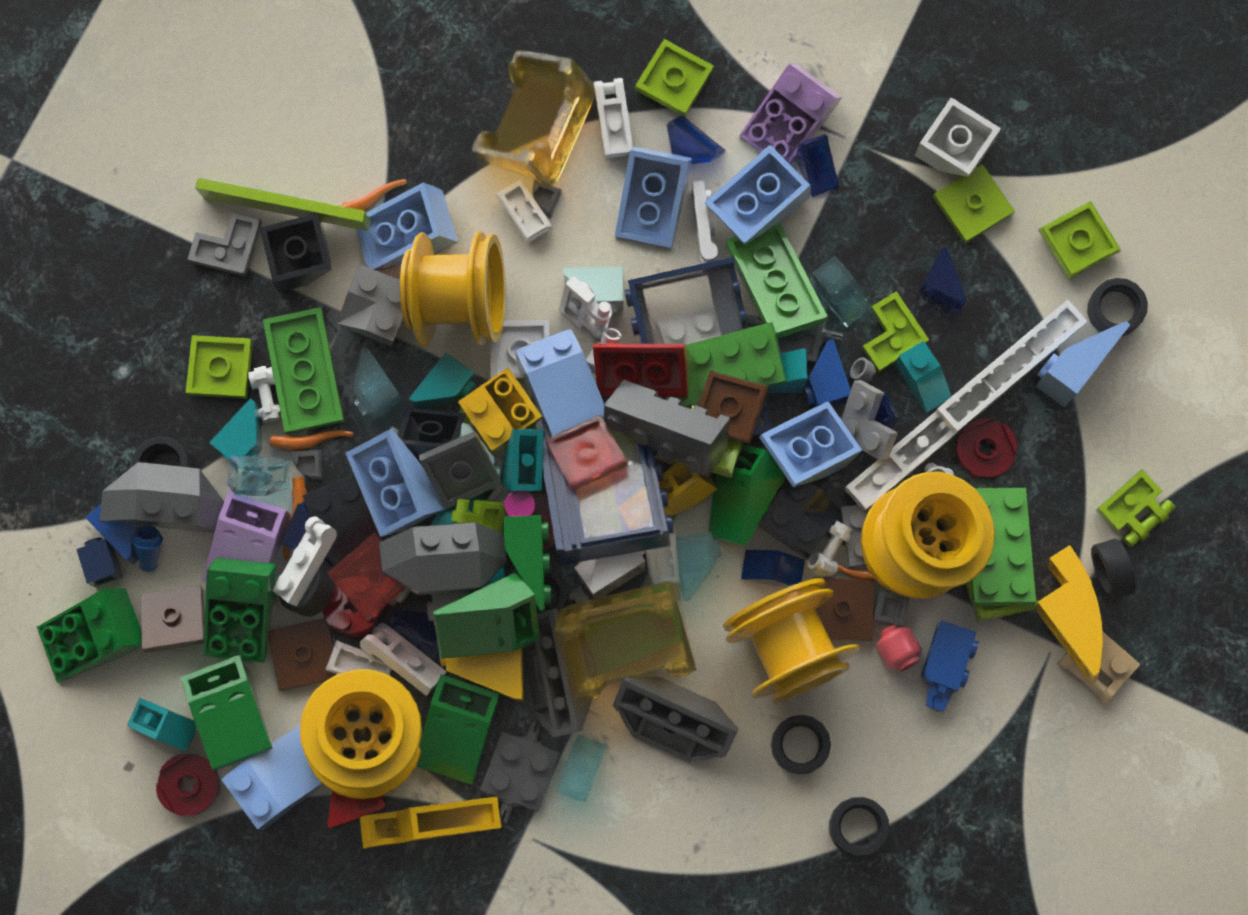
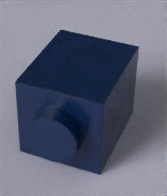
M100 537L90 539L84 543V547L76 549L87 584L98 587L123 578L115 548L106 539L102 540Z

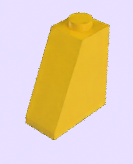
M522 647L513 652L446 659L440 657L441 666H446V671L449 674L500 693L513 700L524 701Z

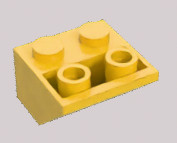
M508 367L458 401L496 456L506 450L512 429H531L542 418V415Z

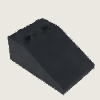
M355 475L302 495L310 518L318 517L326 525L336 530V539L326 556L330 566L333 568L337 581L349 577H359L382 568L379 543L386 540V536L380 537Z

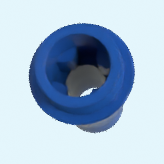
M153 526L138 528L132 537L139 567L145 572L157 569L163 537L159 530Z

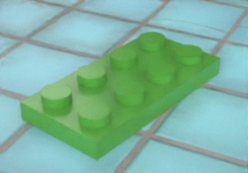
M781 223L776 224L746 245L736 236L726 239L725 246L730 257L734 258L735 267L763 324L770 322L774 324L777 339L827 322L828 316Z
M319 307L263 319L285 434L289 435L344 423L345 420L322 308Z
M770 322L687 344L686 347L689 350L688 397L674 398L681 400L682 405L686 408L698 405L710 370L768 387L787 382L774 324Z
M975 488L990 509L994 522L995 539L994 548L988 563L971 580L973 606H1034L1036 594L1026 488Z

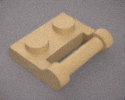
M1102 631L1103 646L1099 672L1111 681L1107 687L1098 679L1091 685L1067 652L1057 664L1064 670L1067 668L1097 694V699L1105 705L1139 667L1140 663Z

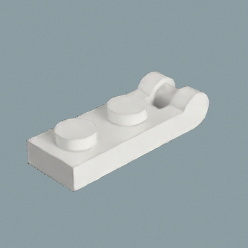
M617 78L614 79V82L610 83L596 81L594 82V90L605 159L629 156L630 150L633 148L623 79ZM616 94V98L605 99V95Z
M704 181L692 182V200L699 259L702 264L717 260L718 248L715 244L711 243V236L715 235L714 218H708V207L705 205V202L711 197V191L705 190Z
M315 516L306 521V533L298 547L294 550L290 561L272 590L294 606H298L337 536L334 528L326 525Z
M379 623L372 631V635H367L360 642L361 649L366 654H374L426 696L437 686L440 675L445 676L447 673L384 623Z

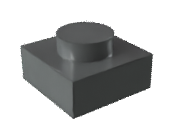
M880 590L873 621L904 627L910 597Z

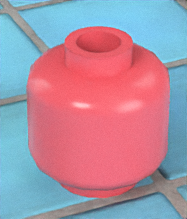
M895 624L880 632L882 638L877 642L876 648L888 669H897L898 672H903L920 661L918 657L922 649L910 628H897Z

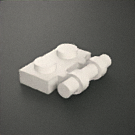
M573 276L565 283L559 311L580 329L585 326L591 331L593 337L600 338L604 329L608 328V322L612 316L611 306L606 301L600 304L594 301L596 295L593 293L592 288L587 283L580 282Z

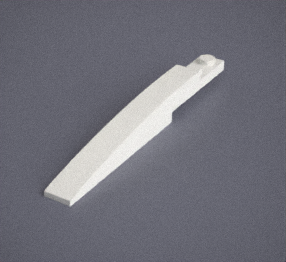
M1067 299L892 448L888 460H877L845 487V491L865 512L883 494L890 491L901 480L909 476L1088 321Z

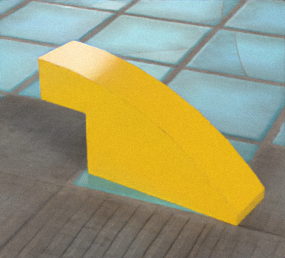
M1069 545L1049 559L1048 569L1060 583L1061 587L1038 601L1036 612L1092 685L1097 681L1101 666L1103 646L1102 621L1098 600L1091 580L1082 562Z
M490 797L366 815L360 817L364 849L501 828L498 798Z

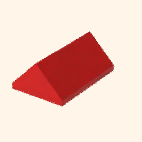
M593 344L596 383L601 396H611L622 381L626 380L657 391L660 397H688L689 350L685 344Z

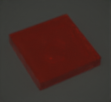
M601 415L545 439L548 449L572 491L628 466L627 459Z
M375 532L327 573L368 621L406 589L391 577L389 578L382 574L379 543L382 540Z

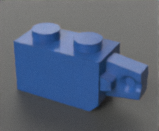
M943 620L937 623L921 672L924 683L928 684L925 701L926 707L943 712L952 694L957 692L959 687H965L970 672L965 668L968 659L974 658L979 644L978 641L974 640L977 632Z

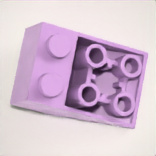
M789 63L739 136L760 152L771 145L791 164L825 123L842 97L798 64Z
M228 491L218 517L202 581L206 583L207 568L216 557L274 564L291 516L288 511Z

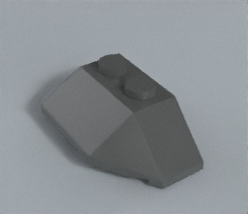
M138 462L102 491L99 522L214 533L224 500L199 468Z
M478 523L412 527L379 543L382 574L389 578L391 577L417 595L480 590L507 563L503 533Z
M557 609L547 610L537 614L539 639L522 647L523 680L525 682L524 687L530 714L554 738L582 731L593 697L579 636Z
M624 677L613 702L615 710L619 712L624 724L634 738L689 763L715 757H726L738 732L736 725L716 702L662 677Z

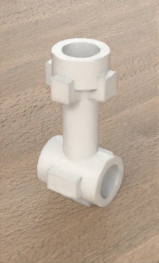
M266 366L254 368V371L248 372L252 390L259 389L262 408L258 409V417L262 418V423L276 422L280 420L279 414L281 412L279 405H274L270 386L275 385L272 367L266 368Z
M836 521L834 526L831 525L828 532L832 536L823 553L814 552L808 559V567L812 569L811 572L822 578L834 576L838 569V564L833 558L843 541L849 542L851 538L850 533L853 529L839 521Z

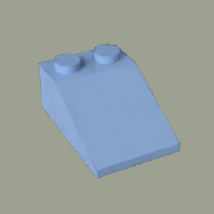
M769 145L705 202V205L746 245L787 218L810 198V184Z
M634 147L630 150L615 231L616 237L672 248L687 188L692 158L640 147Z
M424 182L366 212L371 221L369 231L356 229L366 265L376 271L402 264L405 251L412 249L415 237L420 232H424L429 236L435 254L458 243L443 191Z
M1124 321L1066 348L1060 356L1054 353L1037 374L1041 380L1036 387L1065 407L1077 395L1131 324Z
M571 328L515 350L520 374L553 439L604 419L605 404L583 351Z
M828 401L759 436L793 487L825 478L846 467L862 451Z
M393 429L346 452L380 537L403 531L445 510L423 466Z
M300 725L271 743L272 749L248 758L221 779L254 826L259 830L268 828L323 785L313 773L304 754L300 740Z

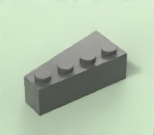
M626 380L622 381L604 405V422L611 429L621 431L633 437L641 445H648L659 451L667 459L676 460L693 473H700L708 478L727 452L730 418L721 414L718 418L708 416L707 409L696 406L694 410L686 408L679 399L674 397L667 398L666 400L661 399L657 391Z

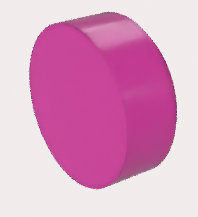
M513 491L505 499V511L509 517L532 516L535 511L534 498L527 491Z

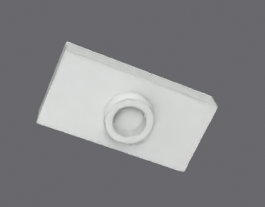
M521 179L496 194L527 244L552 229L551 223Z
M674 524V533L668 534L669 546L645 550L650 586L664 581L666 585L681 583Z
M339 641L335 642L325 669L336 675L360 669L373 670L390 675L392 669L374 654H366L363 650Z

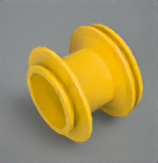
M478 231L473 237L469 254L435 255L429 236L424 232H420L415 237L412 249L405 251L400 272L402 315L407 329L413 330L421 346L426 347L430 344L434 336L436 324H471L473 336L478 345L485 346L488 341L490 343H498L504 326L506 280L502 248L496 234H488L486 237L482 231Z
M925 472L903 481L897 488L883 494L872 505L861 530V552L871 575L889 591L915 599L932 598L942 595L953 587L967 583L984 569L994 548L995 530L990 509L974 487L952 474ZM919 512L923 514L924 521H920L917 518ZM937 521H939L942 527L944 528L943 531H940L937 528ZM940 543L946 546V552L940 550Z
M823 578L804 581L780 590L749 605L724 622V630L731 631L726 637V642L738 643L752 640L770 679L753 690L751 693L752 698H761L775 693L771 697L773 703L782 702L823 685L850 668L848 662H842L857 653L860 646L851 644L834 649L816 611L819 606L833 596V590L823 589L826 585Z
M360 669L337 674L325 681L314 691L302 713L300 740L310 768L324 786L345 797L367 799L391 792L410 776L421 754L419 744L422 737V727L417 704L410 692L399 681L384 673ZM352 711H357L360 714V718L355 722H350L347 719V715ZM374 713H379L383 716L382 721L378 724L370 721V716ZM342 729L346 731L347 735L343 740L334 738V733L337 730ZM368 732L372 735L369 742L363 740L359 744L355 741V736L358 733L363 735ZM383 733H388L392 736L387 743L382 744L379 741V737ZM347 750H353L356 756L353 759H348L343 754ZM370 752L378 754V756L372 759H365L366 755Z

